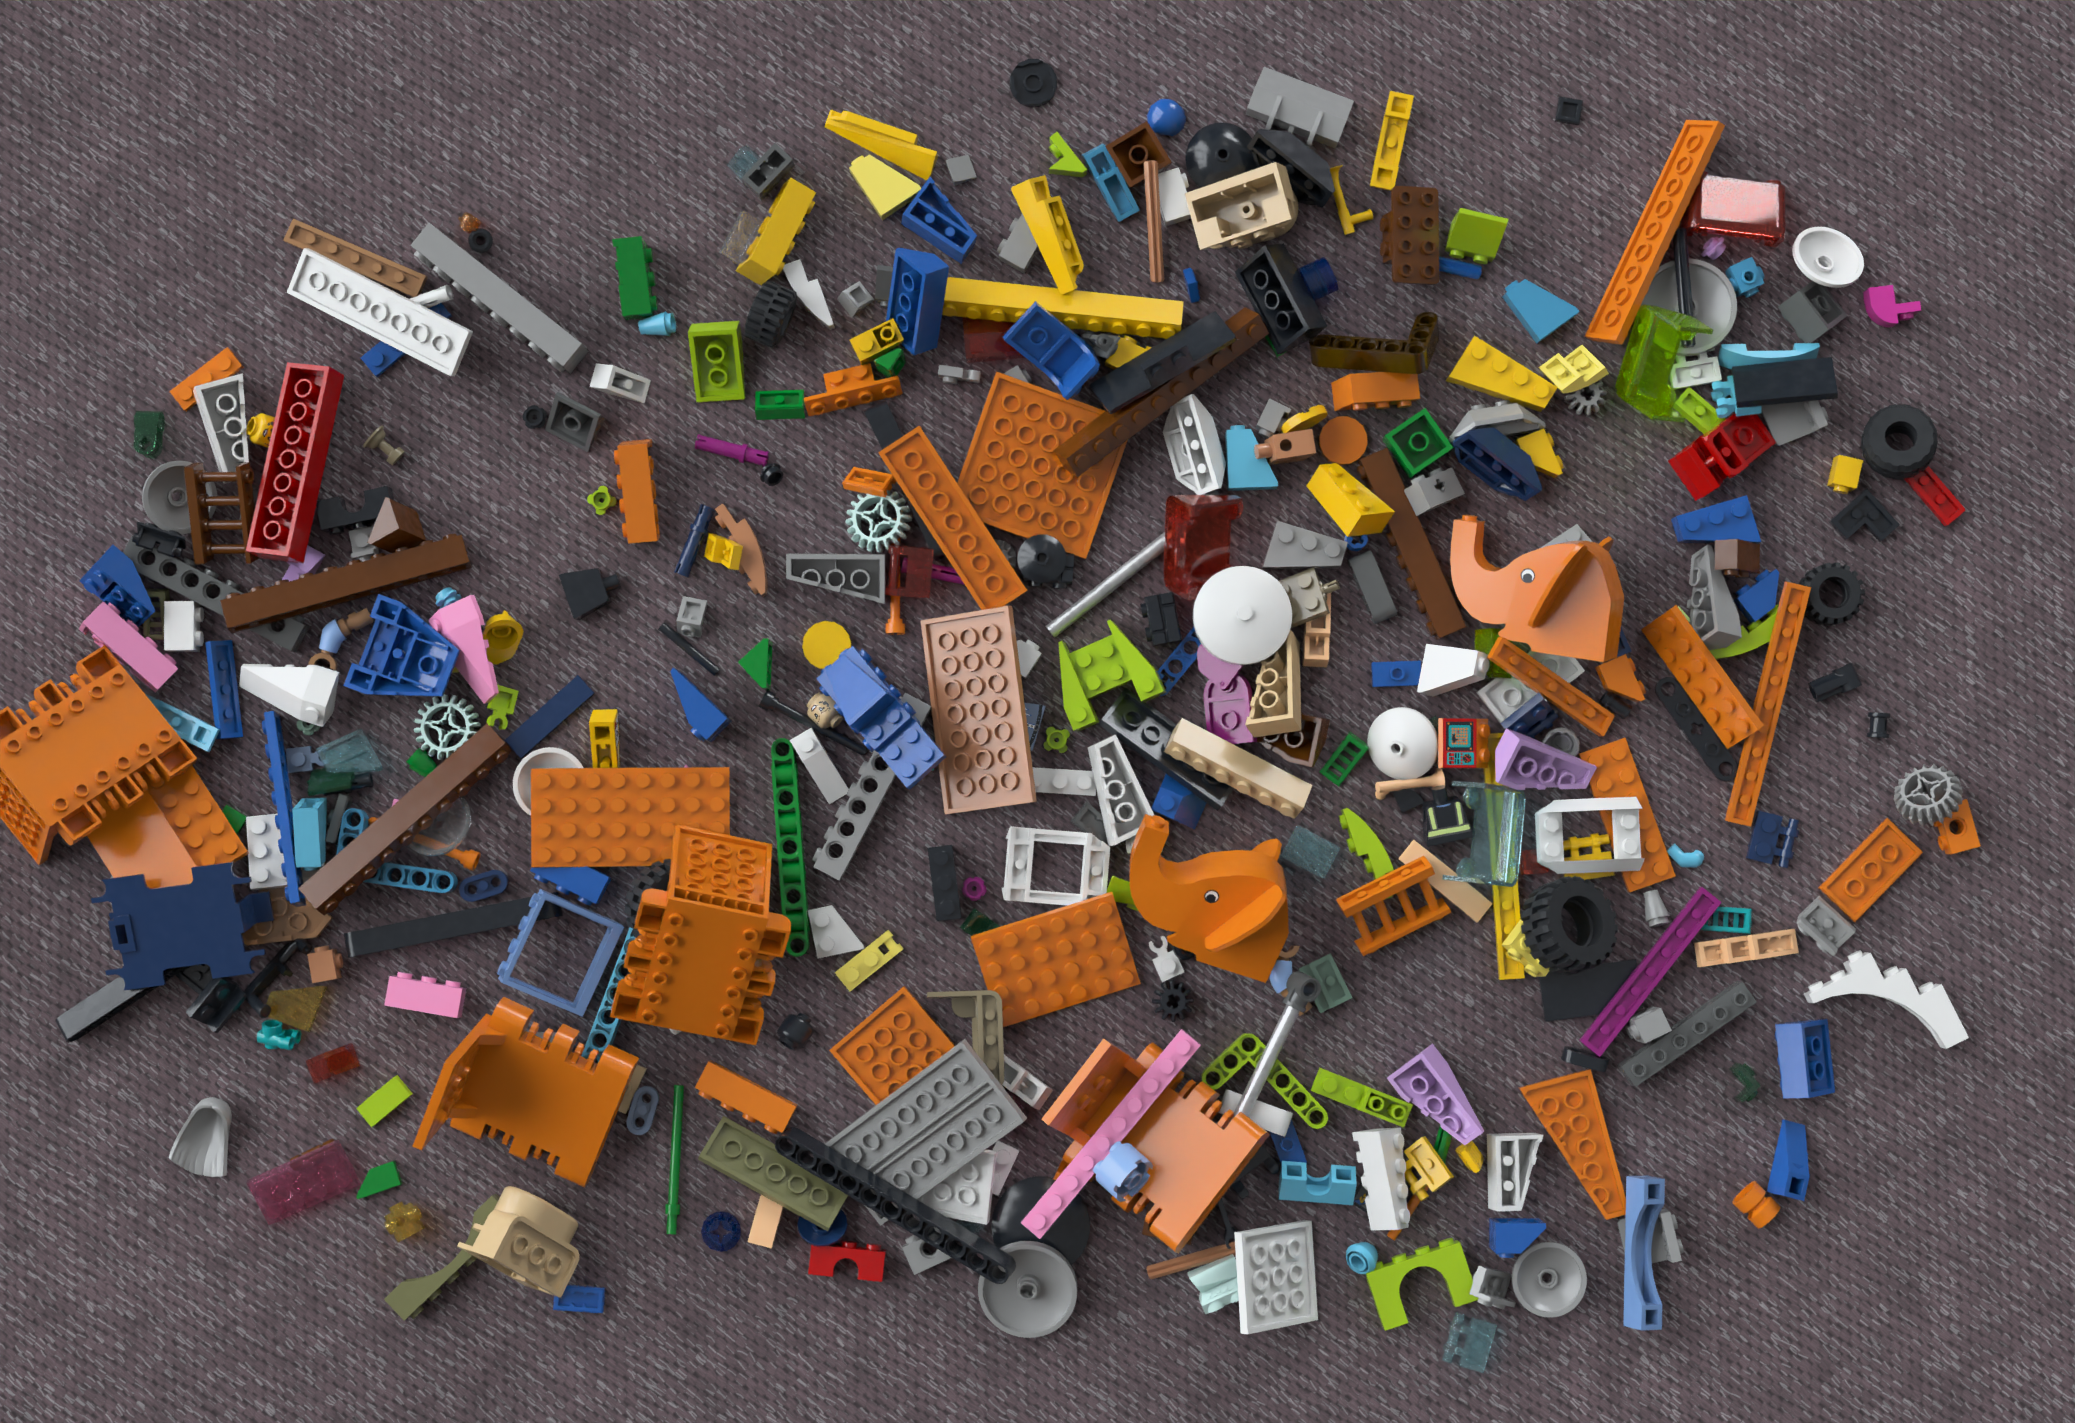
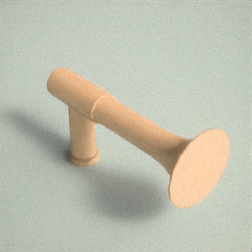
M1436 768L1435 773L1428 777L1376 782L1375 796L1377 799L1383 800L1392 791L1445 785V776L1441 768Z

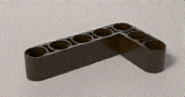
M1423 312L1417 315L1408 340L1316 335L1309 340L1311 363L1316 367L1406 374L1424 373L1430 365L1439 340L1438 316L1433 312Z

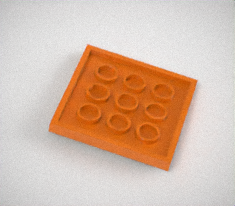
M903 986L829 1051L874 1104L877 1105L956 1045L909 990Z

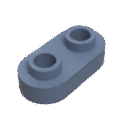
M651 1086L639 1088L632 1100L626 1123L629 1131L635 1135H642L648 1132L654 1120L659 1103V1094ZM644 1094L651 1096L649 1103L643 1101ZM638 1117L644 1119V1125L642 1127L636 1125V1119Z

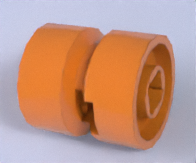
M1753 1181L1734 1198L1732 1203L1743 1214L1748 1213V1219L1759 1229L1776 1216L1781 1206L1771 1196L1765 1197L1766 1191L1756 1181Z

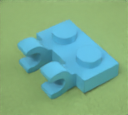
M1727 376V381L1725 382L1715 381L1711 383L1713 389L1711 396L1718 406L1716 409L1718 418H1725L1732 412H1735L1736 416L1761 413L1762 406L1737 408L1732 376Z

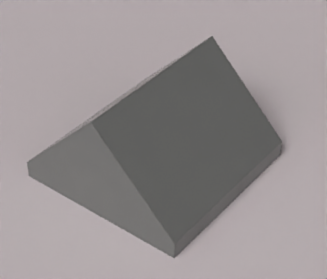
M557 392L545 431L589 452L605 418L596 411Z

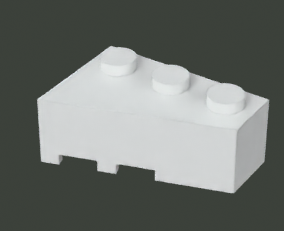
M1487 1134L1489 1209L1494 1211L1522 1210L1530 1183L1531 1170L1537 1159L1538 1146L1543 1139L1542 1134Z

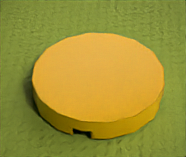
M1324 405L1313 406L1309 409V412L1298 413L1283 423L1281 430L1283 433L1306 430L1322 421L1328 413Z
M823 621L814 624L808 629L803 638L802 648L807 660L815 667L823 669L827 665L833 664L839 658L842 651L851 648V640L849 634L841 625L835 622Z

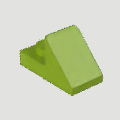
M1056 132L1049 137L1050 151L1056 158H1062L1049 168V174L1084 177L1087 175V169L1060 134Z

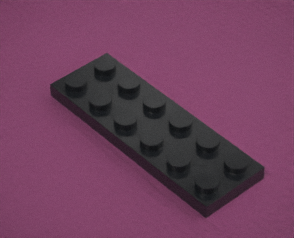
M1127 688L1122 691L1099 722L1101 727L1112 735H1116L1119 740L1217 811L1234 788L1226 783L1219 782L1214 777L1198 771L1193 766L1181 760H1176L1171 755L1165 753V748L1176 724L1148 703L1142 702L1138 696Z

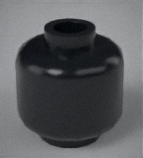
M800 1012L798 1015H787L777 1030V1034L780 1037L778 1041L793 1051L796 1048H804L814 1033V1029L810 1025L811 1019Z

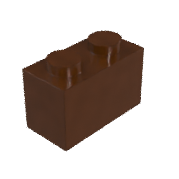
M1740 539L1715 540V570L1723 571L1725 576H1735V578H1750V574L1759 573L1760 544Z

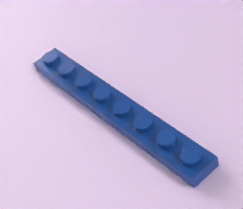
M275 711L264 712L265 720L262 721V729L268 739V744H265V751L268 759L270 758L271 761L268 774L270 781L274 783L275 791H272L271 795L273 804L277 806L278 815H275V824L277 829H280L281 839H278V847L280 853H283L284 863L281 864L283 876L287 878L288 887H285V897L295 907L306 906L305 896L298 889L303 885L301 867H296L293 805L280 715Z

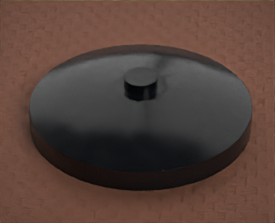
M1033 1176L1016 1182L1001 1195L993 1212L991 1229L995 1246L1000 1249L1005 1245L1018 1241L1040 1242L1056 1249L1072 1265L1083 1253L1090 1234V1218L1083 1199L1077 1194L1042 1238L1039 1239L1021 1222L1056 1180L1048 1176Z

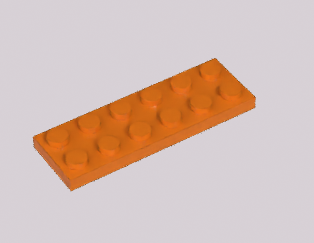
M1677 605L1641 629L1727 749L1764 726Z
M1626 738L1579 753L1578 755L1581 760L1597 767L1589 782L1594 798L1637 797L1643 808L1639 809L1641 858L1645 859L1640 871H1621L1628 893L1675 877L1676 875ZM1600 810L1599 813L1614 852L1612 810Z

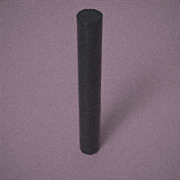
M664 622L659 627V631L713 676L719 672L720 668L669 625Z

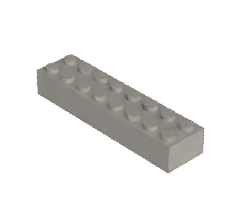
M428 223L411 244L416 250L414 255L428 268L435 266L433 270L447 283H450L451 280L454 281L451 285L466 298H469L470 295L473 296L470 300L485 313L489 310L492 311L490 316L504 328L509 325V331L523 343L528 340V346L542 358L547 355L549 357L547 361L561 373L566 370L571 374L589 352L581 342L432 224Z

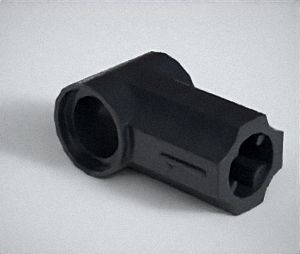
M1853 663L1832 670V673L1808 683L1809 690L1816 702L1840 692L1841 694L1862 685Z

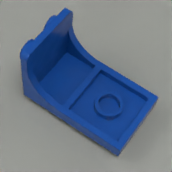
M1036 301L1003 336L1004 341L1042 370L1056 384L1066 400L1076 396L1080 392L1082 385L1088 379L1093 378L1098 372L1099 362L1093 348Z

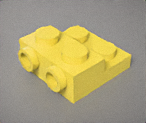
M1520 919L1502 946L1508 950L1507 954L1515 961H1520L1525 966L1524 970L1529 975L1545 977L1549 972V968L1545 969L1539 964V960L1534 959L1530 954L1532 951L1524 943L1526 938L1525 934L1521 932L1523 921Z

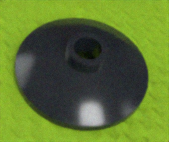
M1045 534L1034 535L1021 545L1017 556L1018 566L1022 574L1030 581L1048 583L1057 579L1062 574L1066 565V552L1063 545L1056 538ZM1043 553L1047 559L1045 562H1039L1037 556Z

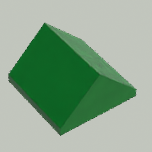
M763 638L738 663L765 691H771L773 642Z

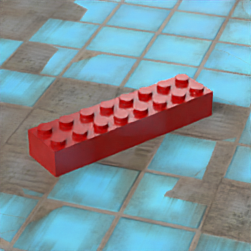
M287 362L246 552L259 558L304 563L344 380L343 374L329 366Z

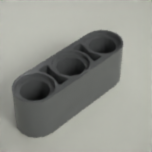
M1369 550L1347 559L1349 567L1351 566L1354 571L1352 575L1358 589L1362 590L1364 595L1362 599L1367 611H1370L1373 618L1371 620L1375 625L1397 616L1395 605L1372 552Z

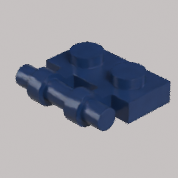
M1538 692L1500 724L1505 730L1507 728L1536 739L1535 736L1545 728L1548 730L1553 726L1552 722L1559 718V716Z
M1757 811L1746 858L1772 864L1773 856L1775 855L1780 857L1778 866L1788 868L1789 861L1793 859L1794 852H1792L1794 840L1798 838L1799 830H1797L1799 820L1789 818L1788 827H1782L1783 816ZM1779 834L1785 835L1782 849L1776 848Z

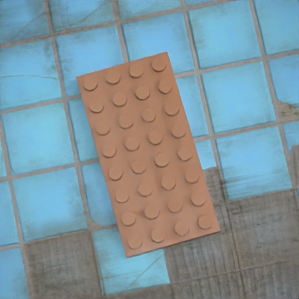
M1012 606L921 620L935 741L937 746L946 755V758L938 764L944 813L954 814L1037 802Z

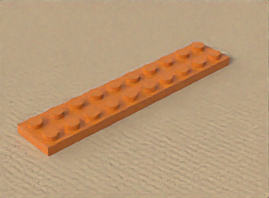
M1685 121L1585 334L1586 338L1596 342L1622 345L1628 336V331L1639 312L1643 299L1649 291L1651 282L1669 248L1675 231L1679 227L1682 216L1700 182L1705 167L1710 161L1712 152L1721 137L1725 125L1720 121Z

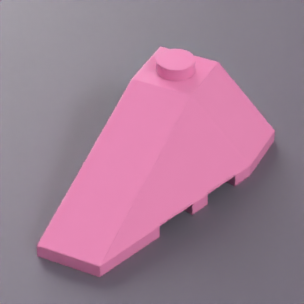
M469 595L439 609L428 622L432 628L460 650L455 667L481 701L486 704L499 691L493 664L487 659L486 648H489L488 639L483 640L481 625H485L483 615L475 596Z

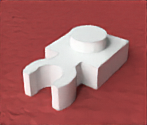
M1161 936L1162 947L1155 948L1152 941L1149 942V947L1158 955L1152 961L1161 981L1164 982L1184 973V970L1173 950L1167 952V939Z

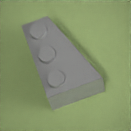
M1277 521L1261 570L1310 569L1313 567L1315 569L1339 568L1348 542Z

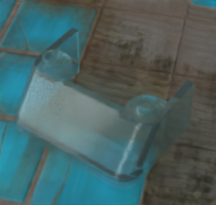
M1452 781V786L1466 788L1463 796L1468 808L1475 809L1470 858H1463L1458 863L1456 869L1457 876L1443 875V880L1513 887L1518 880L1525 811L1524 791L1488 783Z

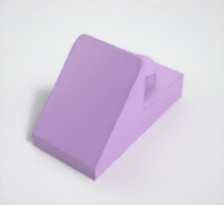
M307 545L304 563L287 562L290 566L282 580L293 581L306 573H313L315 575L325 554Z

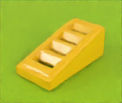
M1470 1141L1466 1145L1461 1144L1457 1147L1455 1151L1466 1167L1473 1173L1479 1172L1484 1157L1474 1142Z

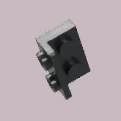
M226 977L214 978L191 1004L186 1013L190 1018L207 1024L213 1032L218 1033L247 998V994L235 981Z

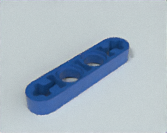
M1194 627L1157 671L1161 680L1165 676L1161 674L1162 670H1165L1170 677L1175 678L1173 682L1170 679L1165 682L1164 686L1167 693H1169L1197 658V652L1189 655L1184 651V644L1188 641H1194L1198 647L1202 644L1198 638L1191 636L1193 632L1196 633ZM1179 660L1183 666L1181 672L1177 674L1170 672L1168 668L1169 662Z

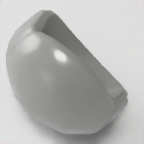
M1566 728L1553 729L1542 740V743L1575 757L1579 752V739L1573 731Z

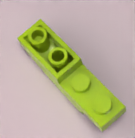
M1779 604L1775 605L1767 613L1768 617L1763 621L1758 619L1756 622L1748 625V632L1742 625V637L1728 647L1709 650L1715 659L1740 655L1769 642Z
M1348 808L1342 809V815L1338 817L1342 829L1348 830L1350 838L1346 839L1350 853L1355 852L1356 856L1366 854L1367 858L1363 859L1367 873L1372 872L1374 880L1385 875V873L1393 871L1394 868L1390 858L1376 834L1357 814Z
M1320 1067L1311 1091L1403 1128L1413 1104Z

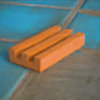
M853 467L842 484L846 490L886 497L888 495L887 490L890 491L892 489L891 484H895L897 481L892 474Z

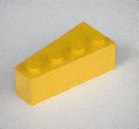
M793 178L788 179L782 185L768 213L772 214L771 217L767 216L758 229V233L761 234L760 237L757 236L753 243L749 245L746 253L750 256L742 264L738 265L736 272L759 285L765 283L775 274L777 276L780 274L785 265L782 261L785 254L789 255L795 245V242L792 241L795 234L798 235L805 225V222L802 221L805 214H809L814 207L815 202L813 198L816 194L815 191Z
M1476 336L1472 338L1446 379L1447 382L1455 383L1496 398L1509 400L1511 403H1518L1523 407L1539 412L1546 407L1557 390L1555 385Z

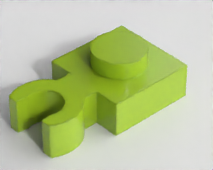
M497 685L499 693L487 706V709L493 710V714L488 717L487 723L492 727L494 726V721L498 719L500 722L499 730H505L508 725L505 716L506 714L513 715L518 691Z

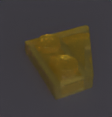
M316 986L271 992L266 1003L271 1007V1013L268 1017L310 1032L327 987Z

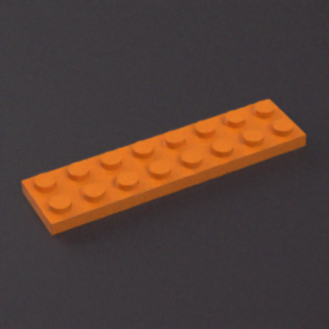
M920 426L878 452L981 610L1003 607L1027 591Z

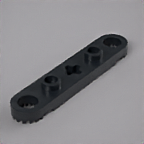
M1672 677L1660 679L1655 686L1657 697L1710 771L1720 781L1734 779L1738 764L1680 683ZM1665 682H1669L1674 686V693L1671 696H1665L1661 691V687ZM1693 723L1702 725L1703 728L1700 729L1702 734L1700 736L1697 733H1691ZM1723 762L1729 763L1732 767V771L1728 776H1723L1719 772V766Z

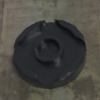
M1027 59L1020 62L1010 75V91L1013 98L1027 107H1040L1047 104L1054 97L1057 90V76L1054 69L1039 59Z

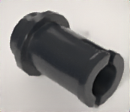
M1606 691L1599 703L1602 707L1611 710L1622 719H1625L1630 713L1632 706L1614 696V692Z

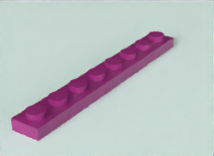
M1699 887L1584 1033L1579 1042L1600 1057L1721 904V901L1703 887Z

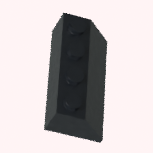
M1284 243L1265 245L1235 271L1255 312L1260 315L1269 332L1268 337L1277 354H1282L1309 341L1327 327Z

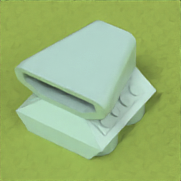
M1233 1254L1187 1272L1189 1279L1200 1291L1199 1300L1205 1314L1239 1301L1237 1266Z

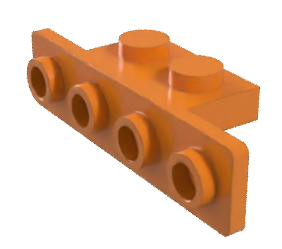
M871 363L823 374L827 392L805 397L804 403L808 416L821 415L839 409L901 395L902 388L898 376L875 381Z

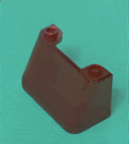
M1704 171L1682 216L1681 228H1685L1687 236L1691 237L1693 233H1701L1702 236L1716 234L1755 239L1754 242L1756 243L1764 240V246L1777 247L1785 238V186L1781 185V182L1777 180H1767L1765 183L1711 176L1708 172Z
M1172 495L1167 498L1164 582L1170 591L1186 600H1194L1203 585L1213 575L1224 569L1234 567L1229 564L1231 520L1239 519L1243 513L1244 506L1241 497L1236 495Z

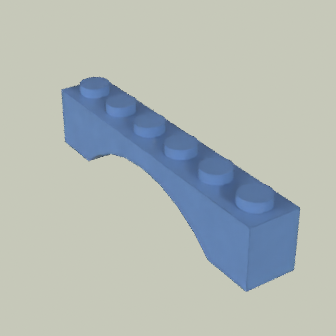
M1626 1176L1623 1326L1641 1331L1661 1330L1662 1302L1654 1282L1651 1249L1655 1224L1664 1206L1665 1179L1652 1176Z

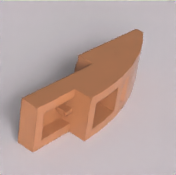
M721 504L715 508L718 513L715 516L722 529L725 527L729 529L732 534L728 537L730 540L743 546L739 572L741 574L746 572L751 580L748 582L751 590L755 595L760 593L764 597L767 595V572L758 540L745 518L736 523L726 506Z

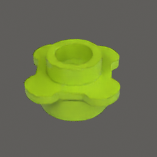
M600 486L597 491L587 497L588 503L596 508L598 515H604L606 510L610 506L614 507L617 502L616 498L611 497L608 493L606 486Z
M1054 727L1047 728V740L1044 743V748L1047 751L1054 749L1060 753L1066 752L1068 749L1066 742L1070 736L1067 729L1055 730ZM1059 738V741L1055 742L1054 739Z

